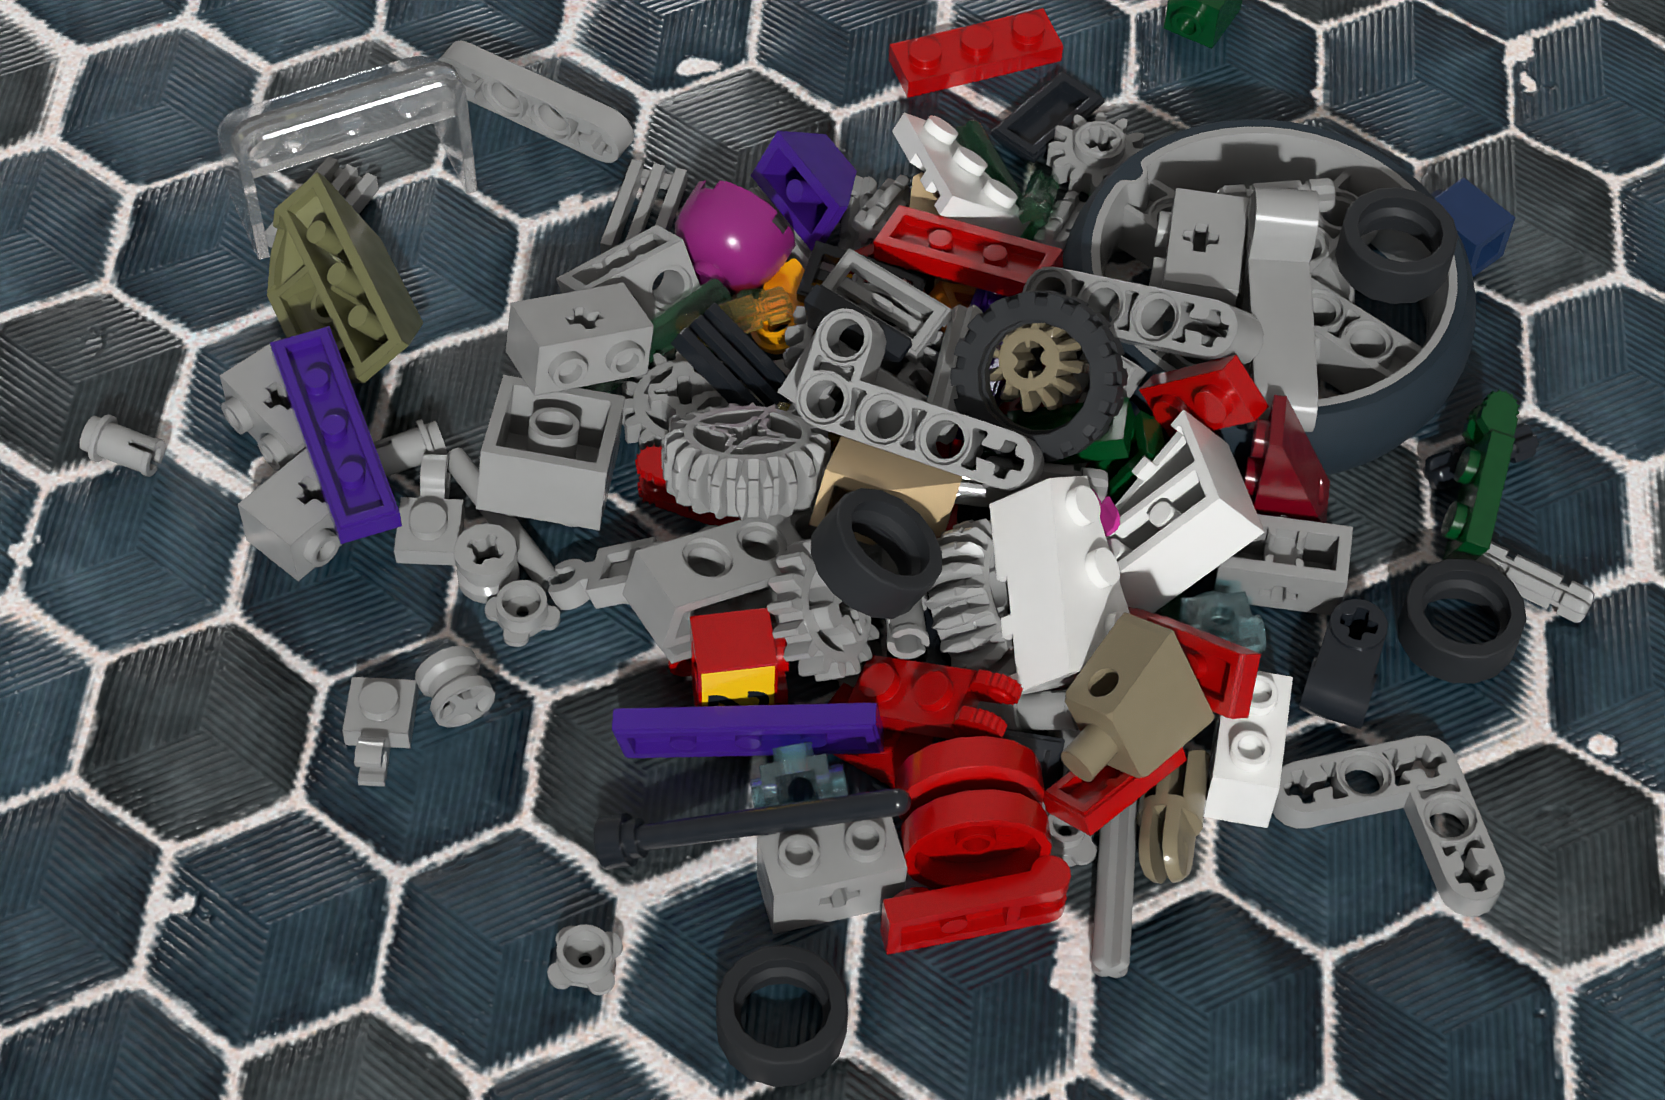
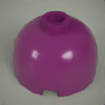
M706 180L699 181L679 213L675 222V235L684 240L700 287L709 292L721 290L730 293H744L755 291L764 286L780 270L795 248L793 231L788 225L782 234L780 229L772 222L778 212L769 203L751 191L721 180L718 181L714 189L705 188Z

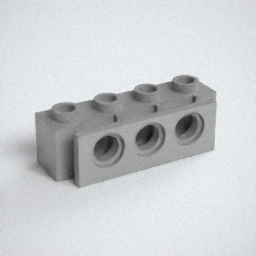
M813 502L812 507L806 510L794 509L793 514L788 517L777 514L769 516L766 521L759 517H749L743 522L738 520L721 526L710 525L691 535L667 542L656 541L635 552L622 594L671 664L691 658L690 616L767 608V604L777 601V593L768 584L770 577L782 575L775 560L778 556L789 554L788 545L791 543L811 539L813 532L817 528L809 524L816 502ZM857 541L867 556L876 562L875 555L876 552L881 553L879 550L880 546L878 544L869 545ZM770 613L772 629L774 630L777 626L774 614Z

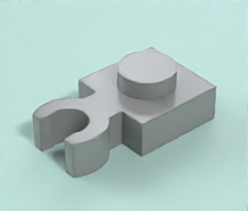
M650 537L599 548L595 560L585 563L580 559H569L557 564L555 571L560 575L559 578L562 584L549 586L548 589L559 610H571L583 605L589 599L596 609L618 604H629L622 593L635 552L650 543L656 542L657 539Z

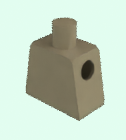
M1126 612L1122 614L1066 691L1065 703L1080 733L1061 753V759L1073 774L1087 782L1092 781L1106 765L1136 778L1147 777L1213 721L1215 716L1173 630Z

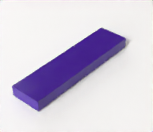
M330 326L270 342L273 359L340 544L401 527L402 522L398 506Z
M877 703L613 709L612 731L624 756L627 758L870 754L884 752L885 730Z

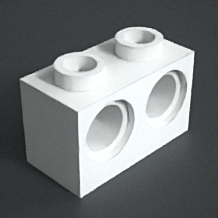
M1258 671L1249 717L1231 719L1216 713L1204 817L1268 828L1280 789L1293 677Z

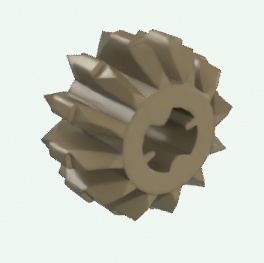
M1046 323L1026 324L1008 333L1002 340L1003 344L996 347L993 358H999V367L990 369V382L1006 380L1001 390L1000 398L1004 402H1012L1020 397V403L1024 412L1037 411L1041 402L1048 410H1057L1062 407V393L1072 397L1078 396L1082 391L1080 383L1072 374L1089 373L1088 361L1077 360L1076 351L1082 350L1080 344L1074 338L1070 339V335L1063 329ZM1043 347L1044 351L1041 354L1040 360L1046 367L1044 370H1033L1032 366L1035 364L1036 358L1030 351L1032 348Z

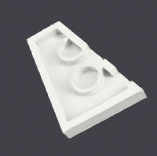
M903 113L892 132L909 162L925 172L920 179L925 190L933 194L937 192L940 195L934 205L941 216L1021 237L1031 220L1015 204L1018 199L1017 195L1009 187L992 179L985 172L988 165L979 155L962 147L955 140L958 136L956 129L946 121L933 115L924 120Z

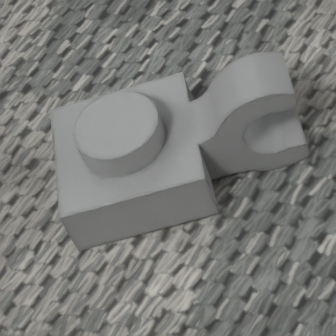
M423 454L420 470V498L401 497L399 512L402 526L396 530L394 545L396 563L456 566L453 548L456 539L463 532L465 508L463 500L449 499L451 473L447 472L448 455Z
M368 677L351 678L342 731L345 745L356 746L354 764L360 767L358 785L385 787L391 747L411 748L419 697L418 686L415 680Z

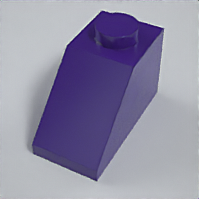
M777 131L750 176L812 251L816 241L823 243L827 241L848 208L857 170L826 134Z

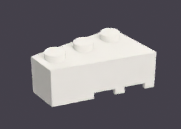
M1184 409L1171 424L1177 430L1176 434L1153 461L1144 456L1131 471L1138 479L1115 505L1120 515V525L1118 530L1106 537L1110 551L1119 564V580L1127 606L1144 609L1151 613L1159 610L1264 533L1228 443Z
M1087 476L1048 478L989 504L996 578L1001 582L1007 581L1010 615L1000 618L1002 638L1007 640L1013 639L1016 673L1010 675V677L1017 680L1019 684H1022L1021 687L1024 688L1022 694L1070 687L1116 621L1124 612L1130 614L1119 580V564L1110 551L1100 520V504L1097 496L1090 488Z

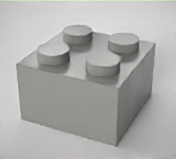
M503 375L481 448L476 509L500 513L506 516H518L559 523L569 527H582L600 531L618 456L625 396L582 388L534 396L523 378Z

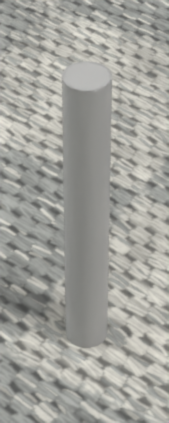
M462 448L452 449L446 454L448 455L447 469L476 506L479 469ZM479 510L489 524L500 525L515 538L518 554L517 561L532 581L539 583L545 592H548L549 586L560 583V575L555 571L554 566L515 516Z

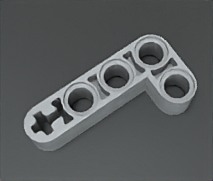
M1254 187L1247 212L1240 273L1241 310L1254 315L1259 320L1264 336L1259 354L1251 362L1245 364L1244 367L1269 405L1258 419L1268 420L1274 395L1287 396L1304 431L1313 432L1318 410V377L1310 261L1318 231L1319 196L1317 190ZM1256 421L1247 423L1248 429H1254Z
M1043 267L1036 270L1027 279L1022 292L1055 291L1061 293L1066 288V296L1076 297L1088 303L1089 308L1095 313H1101L1111 325L1109 329L1114 338H1119L1120 342L1204 361L1237 355L1243 365L1251 362L1259 354L1263 345L1264 332L1261 323L1254 315L1216 299L1058 267ZM1119 299V312L1110 322V309L1116 300ZM1174 310L1175 321L1172 328L1164 334L1163 322L1166 316ZM1210 325L1215 328L1228 330L1226 338L1216 337L1215 339L1207 336V326ZM1043 347L1032 348L1030 351L1036 358L1035 364L1032 366L1033 370H1042L1040 357L1044 351ZM1083 350L1076 351L1077 360L1080 358Z
M844 308L832 311L822 319L817 328L796 392L795 402L797 410L804 421L814 427L1005 491L1018 492L1039 481L1043 474L1045 461L1042 450L1032 439L1017 432L874 385L886 347L884 331L876 321L853 309ZM859 324L864 333L863 346L855 355L844 357L839 349V337L848 326ZM838 385L844 396L843 406L835 416L825 419L819 410V397L829 386ZM897 404L903 413V426L895 436L885 439L878 431V416L887 406ZM957 424L963 431L964 445L956 456L944 459L937 450V436L946 426ZM1017 444L1015 455L1024 459V465L1021 471L1010 470L1006 475L1005 467L980 457L984 446L1004 453H1012Z

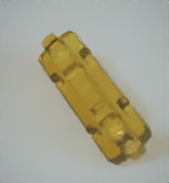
M780 286L759 292V298L755 300L751 294L718 304L745 333L762 329V322L768 321L769 325L772 326L788 321L793 317L791 299L785 289ZM699 311L679 316L676 319L677 335L686 327L688 328L700 316ZM697 337L705 346H707L699 337Z

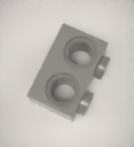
M659 225L647 229L556 278L562 293L624 282L654 325L653 329L658 326H667L679 322L686 317L688 310L706 301L684 240ZM664 272L661 284L652 291L656 277Z

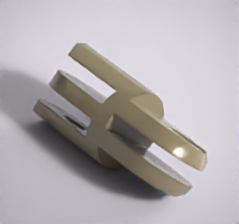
M1189 750L1187 762L1185 761L1139 798L1136 816L1137 824L1140 827L1139 861L1144 875L1153 883L1162 884L1167 876L1172 883L1180 882L1190 874L1192 869L1196 836L1203 829L1211 765L1210 754L1205 750Z

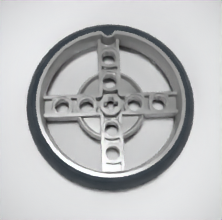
M1257 119L1220 121L1195 126L1155 141L1117 166L1091 194L1080 210L1070 231L1063 252V269L1104 277L1106 265L1116 251H1125L1152 269L1154 256L1165 258L1166 248L1155 247L1160 211L1172 212L1176 188L1217 193L1220 188L1228 185L1244 184L1246 189H1249V186H1252L1254 183L1300 180L1302 185H1304V182L1309 179L1329 178L1333 181L1335 188V206L1327 212H1319L1318 231L1310 261L1317 376L1344 394L1318 399L1315 428L1313 432L1305 433L1326 475L1366 464L1387 454L1422 428L1449 397L1464 371L1472 347L1476 319V294L1472 271L1463 242L1458 235L1455 253L1444 284L1433 295L1418 301L1426 322V340L1423 347L1355 305L1354 288L1350 286L1339 272L1335 252L1346 210L1359 196L1378 188L1401 187L1422 192L1436 201L1428 190L1404 168L1376 150L1341 134L1294 122ZM1392 229L1374 230L1361 236L1366 245L1371 243L1391 260L1399 262L1419 261L1431 256V252L1420 240L1405 232ZM1240 282L1235 305L1239 309H1241ZM1066 288L1061 292V294L1066 295ZM1112 305L1109 312L1110 322L1118 314L1114 305ZM1207 327L1206 335L1215 339L1216 337L1226 338L1228 330ZM1121 342L1125 353L1122 356L1147 372L1130 397V401L1135 403L1140 411L1153 417L1152 409L1139 391L1141 386L1152 375L1208 362L1163 351L1153 353L1149 348ZM1247 423L1213 430L1212 432L1228 443L1243 478L1246 459L1251 457L1254 429H1248ZM1162 427L1164 443L1166 445L1170 441V437Z

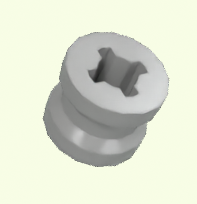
M489 523L478 524L464 530L456 539L453 550L458 584L466 597L475 602L486 604L490 598L497 597L498 592L506 584L520 580L516 541L505 528ZM492 557L484 560L482 564H476V561L481 558Z
M452 646L442 649L429 656L416 671L415 681L423 695L432 698L430 710L436 722L441 726L458 727L468 724L481 717L490 709L495 701V692L487 678L478 675L480 663L471 648Z

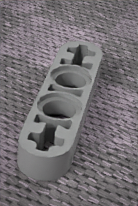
M455 41L435 62L436 74L449 91L598 161L605 163L615 162L633 141V129L620 112L471 43Z

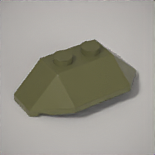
M316 172L274 209L273 227L277 228L270 254L267 297L287 338L330 326L350 382L365 383L410 345L423 325V321L380 237L326 177Z

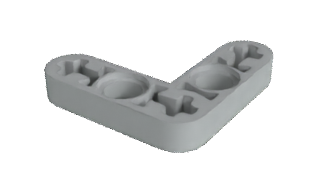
M1414 736L1294 761L1282 767L1280 789L1272 813L1284 825L1296 829L1311 828L1404 808L1437 891L1445 905L1461 915L1480 916L1489 912L1496 904L1505 881L1502 864L1456 756L1450 747L1440 739L1431 736ZM1414 761H1421L1425 769L1436 768L1434 777L1428 778L1423 769L1411 770ZM1354 770L1369 772L1378 780L1380 789L1371 794L1356 792L1347 784L1345 775ZM1401 776L1399 784L1396 786L1395 777ZM1329 778L1331 780L1330 787L1324 788L1326 780ZM1291 786H1298L1303 795L1313 794L1310 804H1303L1298 795L1288 796ZM1437 813L1452 814L1460 819L1464 825L1465 833L1457 837L1441 835L1432 827L1430 817ZM1469 851L1466 860L1463 864L1461 855ZM1464 866L1472 881H1484L1480 892H1475L1470 883L1459 884L1458 881Z

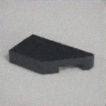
M816 284L804 299L807 325L814 331L817 330L822 319L830 312L842 308L853 309L873 319L883 329L886 347L882 360L901 362L912 347L911 338L823 285L819 286ZM859 324L848 326L843 330L839 340L856 351H860L864 343L863 329Z

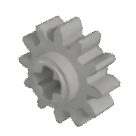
M1099 112L1096 115L1095 121L1088 123L1082 116L1074 115L1072 130L1065 126H1057L1055 128L1054 142L1048 145L1046 165L1053 167L1051 182L1053 184L1069 182L1068 192L1075 191L1080 194L1082 191L1089 194L1090 197L1099 184L1117 166L1142 150L1144 134L1137 132L1126 135L1128 120L1123 118L1113 125L1106 122L1107 119L1103 112Z

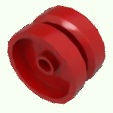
M959 737L931 744L910 755L896 770L895 788L906 790L911 797L910 809L899 817L903 820L900 838L901 848L907 864V873L914 881L932 889H940L959 885L965 879L980 874H991L995 877L1030 871L1032 864L1038 858L1051 854L1052 841L1047 813L1042 808L1045 791L1041 763L1032 749L1014 740L997 737Z

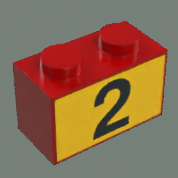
M767 608L690 616L691 678L695 707L788 705L785 672L789 671V662H786L783 657L787 642L785 638L774 639L770 612H768Z

